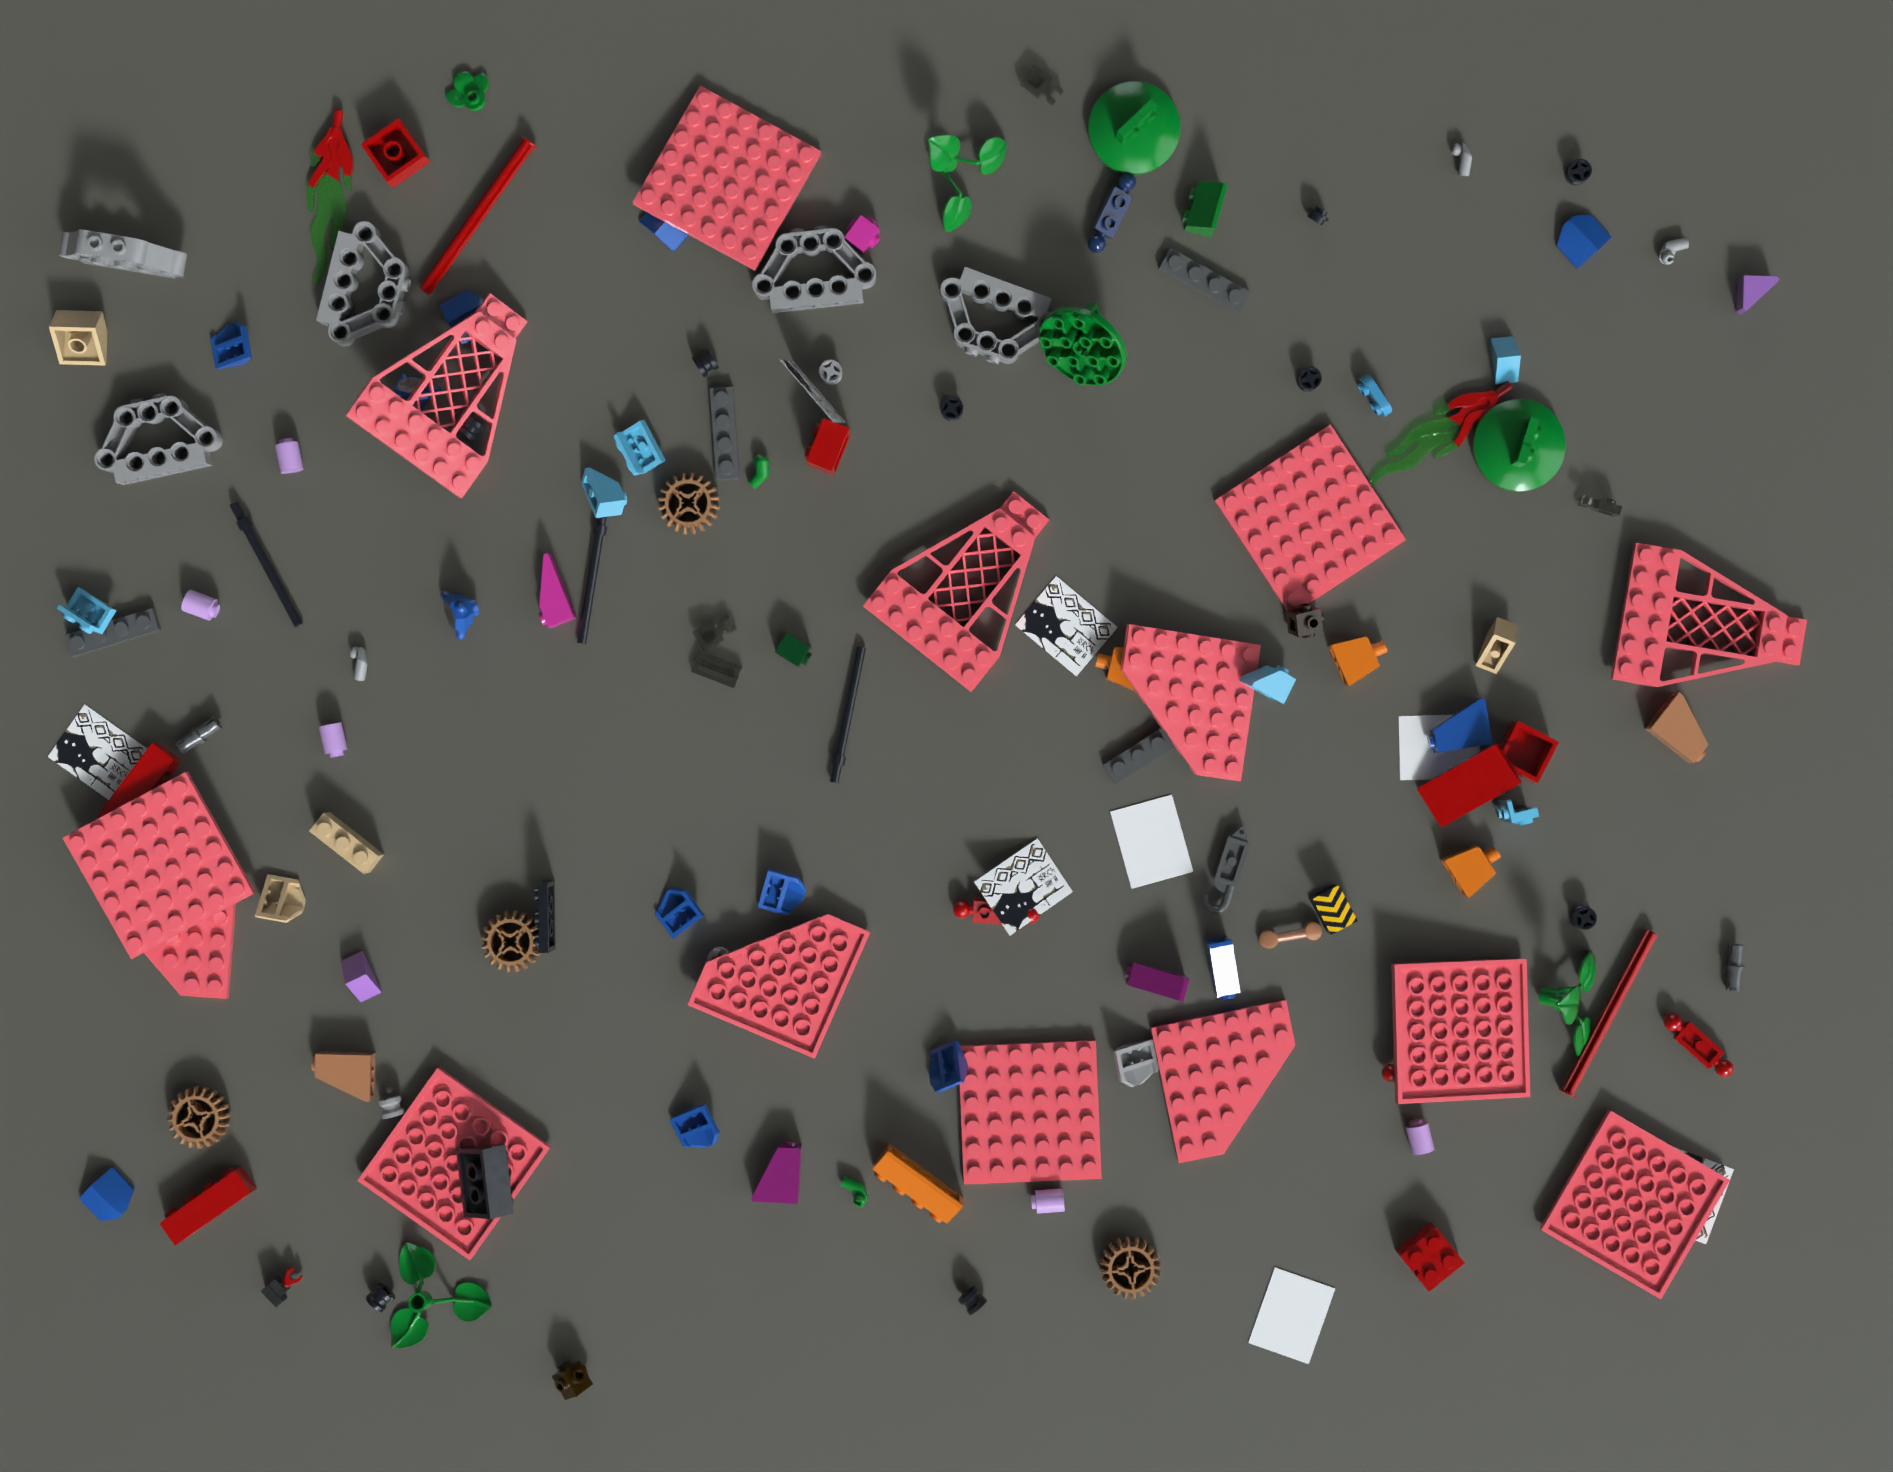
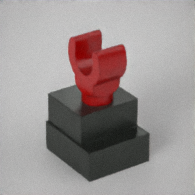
M295 1267L290 1268L286 1272L284 1279L277 1276L261 1290L262 1294L276 1308L287 1299L284 1294L290 1289V1285L297 1284L303 1278V1275L297 1279L291 1277V1272Z

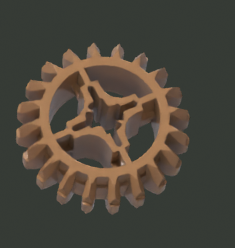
M691 472L689 479H687L686 473H681V481L674 475L673 480L675 484L672 485L669 481H666L665 484L669 487V490L667 491L663 488L660 490L661 493L666 495L665 498L658 497L659 502L665 503V505L658 507L659 511H666V513L661 515V519L670 518L666 525L671 527L675 523V532H678L683 527L682 532L684 535H687L688 528H691L693 535L696 534L697 526L704 532L705 527L703 523L706 522L707 525L712 526V522L708 518L711 516L717 519L718 517L712 512L713 509L720 510L719 505L713 504V502L720 500L719 496H712V494L717 492V489L713 487L708 490L712 482L707 480L702 484L704 480L703 475H700L697 481L693 472ZM687 485L699 487L691 494H684L679 490V488ZM704 493L707 497L705 513L698 506V502ZM673 495H675L680 502L679 507L676 509V512L674 514L671 510V499ZM681 496L688 500L694 499V502L692 503L694 504V507L697 509V512L690 507L684 508V505L686 504L684 503V500L681 498ZM687 513H694L699 518L693 522L679 520Z
M506 910L503 914L504 918L500 913L495 915L497 922L493 919L488 920L492 928L487 926L483 928V931L488 933V935L481 936V940L487 941V944L481 945V949L488 948L489 952L485 953L484 957H493L489 962L491 965L498 961V970H501L505 964L506 972H511L512 965L515 972H519L521 969L520 964L524 969L529 968L527 960L530 963H535L536 959L533 955H541L535 947V930L539 929V924L532 927L531 924L535 919L532 917L526 921L527 913L525 912L518 918V910L513 911L512 917L510 912ZM511 922L519 924L521 927L515 932H511L508 929H504L501 925ZM526 931L530 939L528 950L525 949L526 946L522 942V937ZM496 932L499 933L498 936L502 940V945L498 950L495 946ZM518 935L516 937L517 941H515L517 945L514 944L507 947L508 941H510L507 940L508 937L511 938ZM509 950H513L517 954L520 953L523 957L512 960L505 958L504 954Z
M195 1086L193 1090L189 1087L185 1089V1093L180 1092L177 1094L178 1099L171 1101L174 1107L168 1108L167 1112L173 1116L168 1117L166 1121L173 1122V1125L168 1127V1130L175 1129L176 1133L173 1135V1138L182 1137L180 1144L188 1141V1148H192L196 1144L197 1148L201 1149L204 1147V1144L209 1147L213 1145V1141H220V1135L226 1134V1130L223 1127L230 1125V1122L225 1119L229 1118L231 1113L224 1111L229 1107L228 1104L222 1105L221 1102L224 1100V1097L216 1098L217 1090L209 1094L210 1089L207 1086L202 1090L200 1086ZM198 1100L206 1102L211 1108H204ZM188 1103L189 1107L187 1109L189 1113L187 1118L183 1119V1110ZM207 1114L206 1116L202 1117V1119H195L192 1121L190 1120L196 1117L195 1115ZM212 1115H215L214 1126L209 1131V1119ZM186 1126L194 1127L200 1135L191 1132Z
M1125 1236L1126 1243H1122L1120 1238L1116 1239L1118 1246L1115 1247L1110 1243L1109 1248L1111 1252L1103 1251V1255L1108 1259H1100V1264L1104 1265V1267L1099 1268V1271L1102 1274H1106L1101 1279L1103 1282L1110 1281L1106 1286L1108 1290L1115 1287L1114 1295L1117 1296L1122 1291L1123 1299L1127 1298L1128 1293H1131L1132 1299H1136V1292H1139L1140 1296L1144 1297L1143 1289L1146 1288L1147 1291L1151 1292L1152 1287L1149 1284H1158V1281L1153 1276H1161V1272L1156 1270L1162 1267L1161 1262L1156 1261L1159 1258V1254L1153 1253L1155 1249L1153 1245L1146 1248L1148 1242L1145 1239L1139 1245V1238L1137 1236L1134 1237L1133 1242H1130L1129 1236ZM1132 1250L1142 1253L1149 1262L1134 1259ZM1122 1252H1125L1124 1260L1112 1266L1115 1258ZM1129 1258L1133 1263V1266H1136L1132 1269V1277L1130 1276L1128 1269H1125L1129 1266ZM1148 1270L1145 1278L1136 1283L1137 1275ZM1112 1273L1125 1275L1128 1278L1129 1285L1119 1282Z

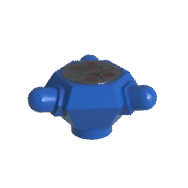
M401 373L394 393L407 401L421 381V378L416 376L409 377L408 374ZM427 384L421 394L430 393L429 384ZM433 386L434 392L441 391L439 386ZM431 396L419 397L421 411L424 409L427 400L431 399Z
M447 590L442 591L440 596L444 601V612L449 625L456 630V638L462 640L466 637V631L474 622V616L479 615L477 602L474 598L468 599L464 595L450 593Z

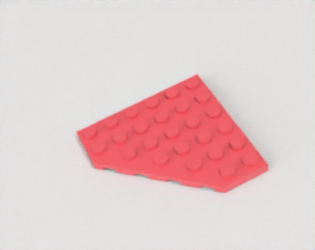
M1127 624L1120 671L1130 681L1135 692L1152 712V716L1169 736L1179 754L1189 764V768L1194 775L1241 781L1254 689L1241 683L1239 679L1241 676L1258 669L1261 645Z
M236 904L144 952L180 996L229 998Z
M827 913L708 960L702 969L687 1005L815 1059L870 931Z
M1285 999L1150 1027L1178 1163L1224 1154L1295 1047V1040Z

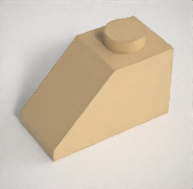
M1496 617L1486 635L1475 666L1497 674L1516 643L1518 625Z

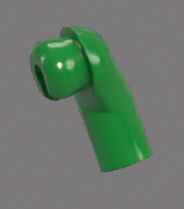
M762 454L754 457L753 462L756 464V473L748 480V483L754 489L761 485L770 475V462Z
M844 1175L840 1186L851 1190L855 1206L863 1207L868 1201V1194L864 1184Z

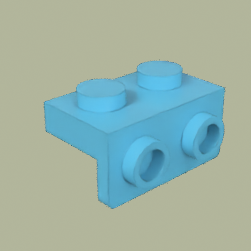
M640 420L626 430L613 435L616 446L622 452L626 465L633 475L645 474L666 461L645 420Z
M77 587L67 606L60 604L57 606V609L63 612V618L72 623L77 621L80 623L79 628L89 634L93 631L103 634L116 612L115 609L80 587Z
M1497 799L1498 805H1495L1497 817L1501 818L1502 822L1525 825L1533 823V818L1539 817L1536 807L1525 806L1513 809L1511 799Z

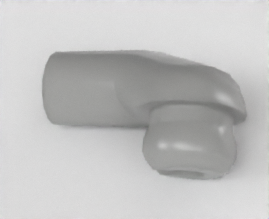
M1455 143L1452 146V154L1460 158L1458 175L1469 176L1472 163L1470 150L1465 143Z
M1687 237L1665 242L1659 253L1660 262L1666 265L1672 264L1676 251L1689 248Z
M354 646L350 651V657L357 659L354 679L364 681L368 667L367 653L363 647L358 648Z

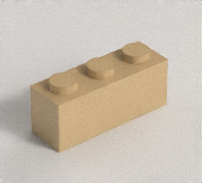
M331 812L323 813L309 830V832L363 874L370 873L384 855Z

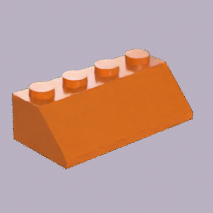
M890 1143L873 1164L872 1169L875 1171L874 1175L883 1182L888 1180L893 1184L892 1188L902 1196L907 1194L912 1198L911 1202L920 1209L924 1207L931 1212L929 1215L939 1223L944 1221L947 1224L963 1207V1197Z

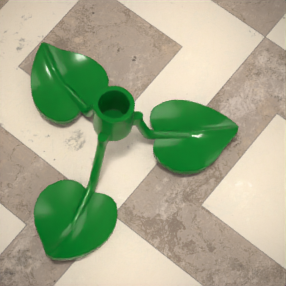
M939 134L927 138L931 168L934 171L940 172L957 193V196L949 197L944 206L943 228L945 232H951L961 226L968 219L972 208L971 199L967 196H962L961 190L948 175V172L955 170L957 161L974 165L980 164L979 171L982 174L987 175L995 172L1005 158L1006 140L996 136L986 139L979 148V159L972 160L957 156L960 151V141L954 135Z
M1588 950L1589 953L1580 965L1579 984L1577 986H1558L1557 989L1543 986L1539 993V1003L1554 1007V1010L1560 1011L1566 1024L1571 1025L1576 1020L1577 1026L1574 1030L1573 1040L1576 1055L1578 1056L1581 1054L1591 1034L1590 1019L1588 1017L1581 1019L1577 1016L1581 989L1584 992H1588L1596 978V960L1591 950Z
M410 1242L405 1243L399 1257V1272L401 1278L407 1284L412 1285L419 1281V1285L415 1289L416 1293L412 1294L408 1300L410 1308L398 1310L391 1320V1347H411L426 1337L429 1324L426 1319L420 1316L421 1311L429 1308L431 1304L453 1301L455 1302L453 1306L454 1313L460 1320L471 1322L479 1319L492 1307L488 1293L480 1285L466 1282L456 1287V1297L432 1299L429 1292L422 1291L421 1289L424 1285L423 1278L431 1277L435 1271V1257L424 1247Z

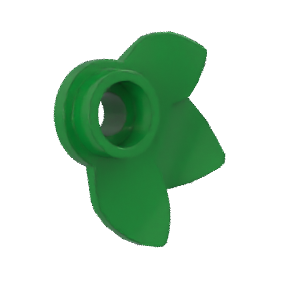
M466 71L457 72L454 77L455 88L445 93L446 99L455 107L465 106L472 111L481 110L486 100L484 93L489 87L487 76L483 72L475 77Z

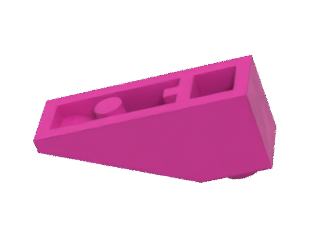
M546 553L543 555L539 603L541 612L538 614L543 625L547 624L548 628H554L577 617L551 554Z

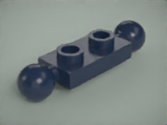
M1126 172L1119 176V188L1115 186L1110 187L1091 226L1097 233L1088 239L1087 244L1090 251L1094 253L1102 252L1106 246L1104 238L1113 239L1133 197L1127 194V191L1132 190L1136 185V178L1132 173Z

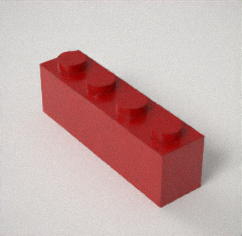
M151 743L96 817L100 818L164 784L167 777H171L178 770L179 766L177 764L181 759L162 744Z
M232 1167L220 1175L222 1179L215 1184L212 1180L201 1188L202 1194L197 1197L195 1194L191 1195L183 1201L185 1206L179 1210L174 1207L164 1214L166 1219L159 1224L175 1246L257 1189L242 1167L236 1170Z

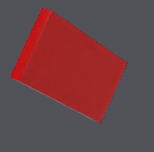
M1496 742L1417 788V791L1442 828L1521 784V780Z

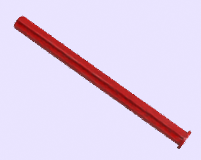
M521 137L522 141L421 283L419 288L426 294L430 295L533 148H537L525 137Z
M1646 929L1642 934L1589 1035L1586 1045L1578 1056L1563 1087H1559L1560 1091L1576 1098L1574 1094L1657 938L1656 933Z

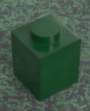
M786 633L775 651L776 654L797 667H800L801 664L806 665L812 656V653L809 652L811 647Z

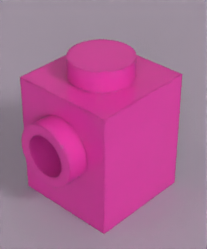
M860 215L858 219L854 218L848 225L847 230L849 232L844 237L845 241L864 255L870 247L873 249L881 238L878 236L880 234V229L877 227L879 224L869 216L864 218Z

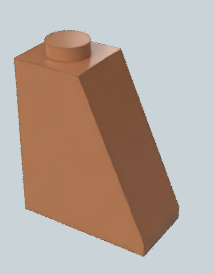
M1680 692L1672 693L1644 728L1687 763L1699 762L1706 754L1705 749L1709 744L1684 696Z
M320 1051L312 1058L311 1068L312 1071H315V1078L365 1102H370L375 1098V1052Z

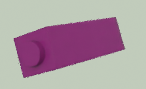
M1134 961L1131 962V966H1126L1124 979H1127L1126 984L1128 986L1184 1002L1189 978L1184 974Z
M790 1140L783 1141V1144L778 1145L752 1195V1202L798 1204L802 1145H797V1141Z

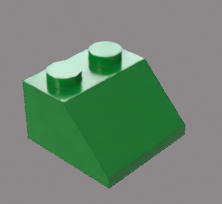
M1199 181L1196 188L1192 187L1188 201H1192L1190 210H1185L1182 223L1186 224L1184 231L1211 238L1216 229L1228 186L1227 183Z

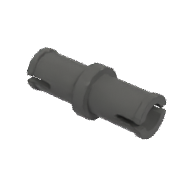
M212 716L199 727H193L189 734L176 741L177 748L185 754L197 744H203L207 741V737L222 728L221 722L215 716Z
M1728 944V964H1725V969L1727 970L1725 990L1739 992L1741 991V975L1745 967L1742 965L1744 945Z

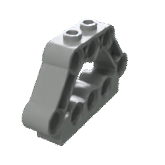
M361 221L357 223L352 234L338 231L316 321L320 324L329 326V337L341 346H349L355 339L381 328L389 329L394 327L399 320V316L404 313L405 301L403 300L405 292L408 293L411 286L409 267L392 253L381 239L380 231L370 222ZM366 230H371V237L363 240V233ZM365 246L381 265L386 275L384 282L378 287L379 304L373 309L345 320L346 315H349L353 309L351 295L359 286L356 275L357 271L364 265L362 251ZM355 254V262L353 264H347V258L350 255ZM394 266H400V273L396 276H392V268ZM350 277L349 285L342 287V279ZM389 288H395L394 296L386 298V291ZM339 299H344V306L341 309H336V302ZM384 310H389L388 319L381 321L380 314ZM341 328L347 329V334L344 338H338V331Z
M816 226L811 231H804V228L792 229L791 233H785L778 237L773 254L761 274H758L752 281V287L758 298L770 300L772 313L864 303L862 289L871 288L877 281L875 267L865 262L845 241L843 233L836 228L827 229V226ZM831 237H837L840 240L836 247H831L827 244ZM810 239L817 242L816 247L811 250L804 247L806 241ZM786 242H791L794 244V248L790 252H784L782 245ZM820 251H827L833 254L854 277L845 279L843 276L836 275L829 281L812 278L806 284L788 281L783 286L776 287L791 260L797 254L802 253L808 257H814ZM864 270L869 271L872 274L871 278L866 281L859 278L860 272ZM760 283H770V289L766 292L759 291L758 286ZM836 283L845 285V289L841 293L834 292L832 287ZM814 285H819L822 291L819 295L810 294V288ZM790 288H797L799 294L795 298H790L787 296V291Z
M82 229L70 233L63 232L59 256L81 261L84 264L174 279L175 277H184L187 254L184 252L165 248L144 240Z
M967 267L964 268L961 279L947 278L942 282L940 288L941 298L947 303L953 323L955 343L965 349L964 352L975 357L978 354L986 357V361L997 365L999 362L1005 364L1014 363L1021 353L1039 342L1040 324L1050 314L1047 311L1052 298ZM955 286L958 289V293L955 296H949L945 292L946 288ZM977 287H984L987 290V294L984 297H978L974 291ZM962 294L971 296L972 300L977 304L988 302L993 304L997 311L1005 312L1010 310L1019 319L1026 320L1032 318L1037 321L1012 338L1003 341L999 340L991 331H983L981 333L975 331L970 323ZM1006 295L1009 298V302L1005 305H1000L996 301L997 296ZM1020 303H1028L1031 308L1030 311L1027 313L1020 312L1018 309ZM968 330L972 336L969 340H962L958 335L959 332ZM983 338H990L993 341V345L990 348H984L981 346L980 341ZM1007 345L1012 346L1015 353L1012 356H1005L1002 353V348Z
M156 394L152 396V399L146 401L142 398L130 400V404L123 405L115 410L114 423L102 449H99L94 457V462L99 469L114 473L116 483L127 485L213 466L210 452L216 451L222 446L223 436L218 430L207 426L192 413L184 400L174 396H166V394ZM177 403V411L171 414V405ZM151 408H154V410H155V415H154V417L151 418V419H148V416H147L148 411H149ZM131 413L132 421L126 424L125 417ZM165 418H171L190 434L196 442L193 444L177 442L170 449L154 447L147 454L131 452L124 458L136 430L142 423L158 425ZM211 433L213 439L209 444H206L205 436ZM186 448L188 454L184 459H181L180 451ZM161 453H164V455H165V460H164V462L161 463V464H158V462H157V457H158V455L161 454ZM109 455H112L113 463L107 466L106 459ZM141 458L142 466L136 469L135 461Z

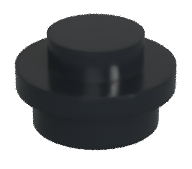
M1315 206L1314 209L1309 207L1308 210L1310 212L1307 217L1322 226L1325 221L1328 222L1329 218L1326 217L1328 212L1318 206Z

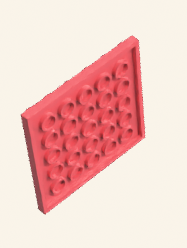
M700 86L636 195L633 205L755 271L819 160L822 151Z
M1331 424L1214 501L1286 611L1296 609L1300 604L1311 603L1406 540Z
M188 771L63 837L64 842L131 959L256 893Z
M1512 958L1391 964L1395 1103L1408 1104L1530 1097L1527 959Z
M1096 1040L960 1045L969 1066L965 1080L960 1084L964 1184L1102 1179Z
M438 1067L357 1181L465 1258L471 1260L501 1217L491 1220L464 1217L456 1148L484 1144H505L508 1153V1170L511 1177V1196L514 1200L551 1146Z
M1608 1109L1539 1229L1657 1298L1662 1299L1730 1180Z

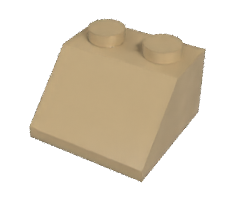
M56 310L49 329L59 364L106 365L107 327L103 312Z

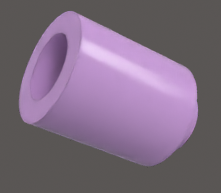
M293 438L279 440V444L275 445L280 473L287 474L304 470L299 443L293 441Z
M190 589L183 599L181 609L184 612L209 621L212 617L216 618L220 605H218L217 599Z
M342 722L319 727L324 754H330V758L344 755L343 751L348 750Z
M1421 1118L1409 1121V1125L1405 1128L1412 1155H1421L1434 1151L1435 1148L1428 1122H1423Z
M1063 1188L1035 1190V1195H1031L1032 1209H1036L1037 1214L1064 1212Z

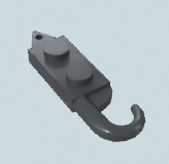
M1241 826L1230 837L1227 836L1213 878L1215 887L1224 893L1221 903L1218 906H1212L1208 902V895L1205 894L1203 896L1204 907L1211 913H1222L1230 905L1250 846L1244 826Z

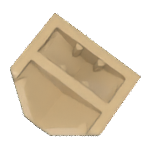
M267 874L255 917L287 923L302 914L306 899L299 880Z

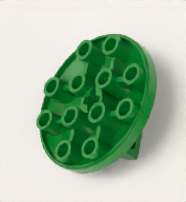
M1138 81L1118 84L1103 93L1095 103L1088 123L1089 140L1097 157L1112 170L1119 173L1129 172L1133 175L1149 173L1166 163L1177 147L1181 130L1180 117L1170 97L1158 87Z
M1089 302L1085 309L1072 306L1055 309L1048 314L1040 327L1039 343L1046 356L1047 363L1078 385L1103 386L1117 379L1126 365L1127 352L1123 339L1117 330L1102 317L1097 302Z
M1527 399L1508 400L1490 409L1478 423L1472 442L1474 460L1482 475L1493 485L1514 492L1529 491L1547 483L1559 470L1566 450L1565 434L1557 417L1542 404Z

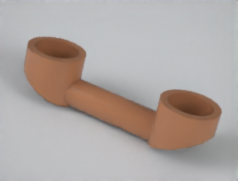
M1310 921L1304 925L1303 929L1275 934L1273 931L1266 929L1259 933L1258 942L1262 947L1271 949L1278 942L1305 937L1310 940H1317L1322 935V927L1319 923Z

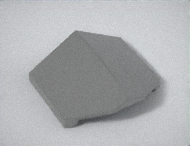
M1153 1039L1124 1044L1113 1051L1119 1081L1129 1087L1143 1084L1153 1073L1159 1070Z

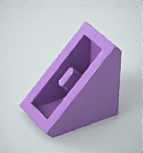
M1744 275L1738 278L1736 313L1740 315L1746 312L1780 279L1777 276Z
M363 951L341 961L345 984L360 1002L382 992Z

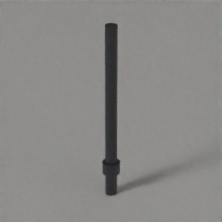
M238 501L230 504L229 506L237 519L236 524L238 528L244 532L294 627L302 625L303 622L252 529L253 524L250 518L245 516Z
M606 517L597 518L596 524L593 525L592 533L594 534L577 643L586 644L603 536H606L607 526H605Z
M857 647L836 752L835 755L833 754L831 761L833 767L830 782L838 784L842 766H845L846 757H844L866 651V648Z

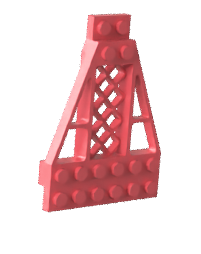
M488 293L473 314L369 378L345 416L462 499L489 460L517 341L516 337L528 321L491 293ZM463 333H466L468 336H470L461 338ZM453 335L428 371L412 360V358L447 336ZM470 339L473 353L461 355L459 341ZM475 341L488 351L477 352ZM455 346L456 356L447 357ZM489 353L491 367L480 369L478 355ZM494 355H495L497 358H499V360L497 361L496 364H495ZM473 356L475 370L464 371L461 357ZM457 358L459 372L448 373L445 360ZM406 362L423 374V378L407 401L380 382L383 376ZM442 364L443 374L434 375ZM491 370L482 383L480 371ZM476 372L478 386L466 387L464 374ZM499 372H502L492 417L490 418L477 408V404ZM460 374L462 388L450 390L448 376ZM444 377L446 391L434 392L432 378ZM427 384H429L430 393L421 394ZM478 389L469 401L467 390ZM463 391L465 404L453 406L451 392ZM447 393L449 407L437 408L435 395ZM431 396L433 409L421 411L419 397ZM465 407L459 417L455 419L454 409ZM450 410L452 423L440 425L438 411ZM433 412L435 422L423 413ZM471 412H475L490 423L482 456L456 437V433ZM452 426V427L449 429V431H446L444 428H442V427Z
M1013 491L1001 508L892 569L863 607L972 692L1000 657L1035 538L1048 523L1049 519ZM984 528L991 532L990 534L980 535ZM973 531V535L949 565H943L931 555L937 549L965 533ZM993 536L994 549L981 551L979 538ZM996 537L1009 548L997 549ZM977 538L978 551L965 553ZM1011 551L1012 564L999 565L997 552ZM995 552L996 566L982 567L981 554ZM1014 552L1020 555L1016 562L1014 560ZM978 554L980 567L966 569L965 556ZM926 556L937 564L943 572L927 593L921 594L898 576V572ZM962 557L964 569L951 571ZM1011 567L1000 581L999 568ZM1019 568L1021 572L1009 612L1006 615L993 605L992 599L1015 570ZM996 569L998 582L984 583L983 570ZM980 571L982 584L968 585L967 572ZM964 572L966 585L952 587L951 574ZM948 575L949 587L937 589ZM997 585L986 599L985 586ZM982 587L984 600L970 601L969 588ZM966 588L967 602L954 603L952 590ZM950 590L951 604L938 605L936 592ZM933 592L935 604L929 600V597L933 594ZM983 603L972 616L970 604ZM968 605L969 618L956 619L954 606ZM952 606L953 618L940 608ZM986 607L992 608L1006 619L997 651L990 649L969 631V628ZM968 621L964 627L958 622Z
M1634 543L1610 679L1649 687H1660L1772 662L1800 665L1807 620L1789 617L1682 550ZM1681 558L1708 574L1703 596L1682 593L1676 590ZM1714 578L1751 600L1754 604L1713 598L1711 592ZM1686 600L1696 601V602H1701V603H1699L1698 605H1696L1694 608L1691 609V607H1690L1689 604L1686 602ZM1681 602L1687 612L1678 618L1672 607ZM1708 604L1719 605L1723 607L1714 613ZM1704 606L1710 616L1701 622L1694 611ZM1731 608L1742 609L1745 611L1740 615L1736 616ZM1726 609L1733 620L1723 626L1717 615ZM1754 612H1759L1758 618ZM1749 614L1755 624L1746 630L1739 619ZM1690 615L1697 625L1687 631L1681 621ZM1670 616H1671V617L1673 618L1674 622H1672V623L1669 625ZM1711 619L1719 627V630L1712 635L1703 626ZM1736 623L1742 633L1732 639L1726 629ZM1677 624L1683 635L1674 641L1668 630ZM1699 628L1706 639L1696 644L1690 634ZM1756 628L1755 639L1753 640L1749 632ZM1722 632L1728 643L1719 648L1713 638ZM1743 636L1751 645L1744 652L1735 643ZM1687 638L1692 646L1679 644V642ZM1709 641L1714 650L1702 648L1701 646ZM1732 646L1736 653L1725 652L1724 650ZM1665 648L1693 653L1694 657L1689 676L1665 681L1660 680ZM1750 651H1752V656L1746 655ZM1701 654L1744 661L1740 665L1698 673Z

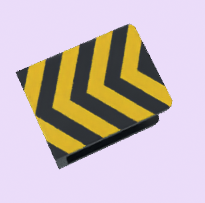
M1332 884L1309 896V900L1328 934L1332 935L1358 921L1340 886Z

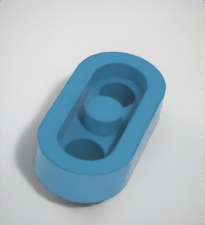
M1369 374L1359 378L1360 384L1357 387L1364 397L1368 396L1372 402L1370 406L1377 416L1381 415L1382 417L1390 414L1392 408L1373 378Z

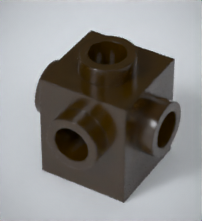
M1311 603L1300 604L1298 608L1286 611L1289 634L1302 638H1311L1315 636V633L1323 631L1324 615L1320 608L1312 606Z
M568 1360L557 1367L559 1371L552 1375L556 1389L561 1392L565 1400L577 1397L593 1385L586 1367L580 1360L572 1363Z

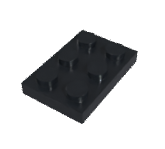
M555 880L540 882L534 890L535 901H538V910L535 911V924H539V934H535V947L539 948V953H549L556 949Z

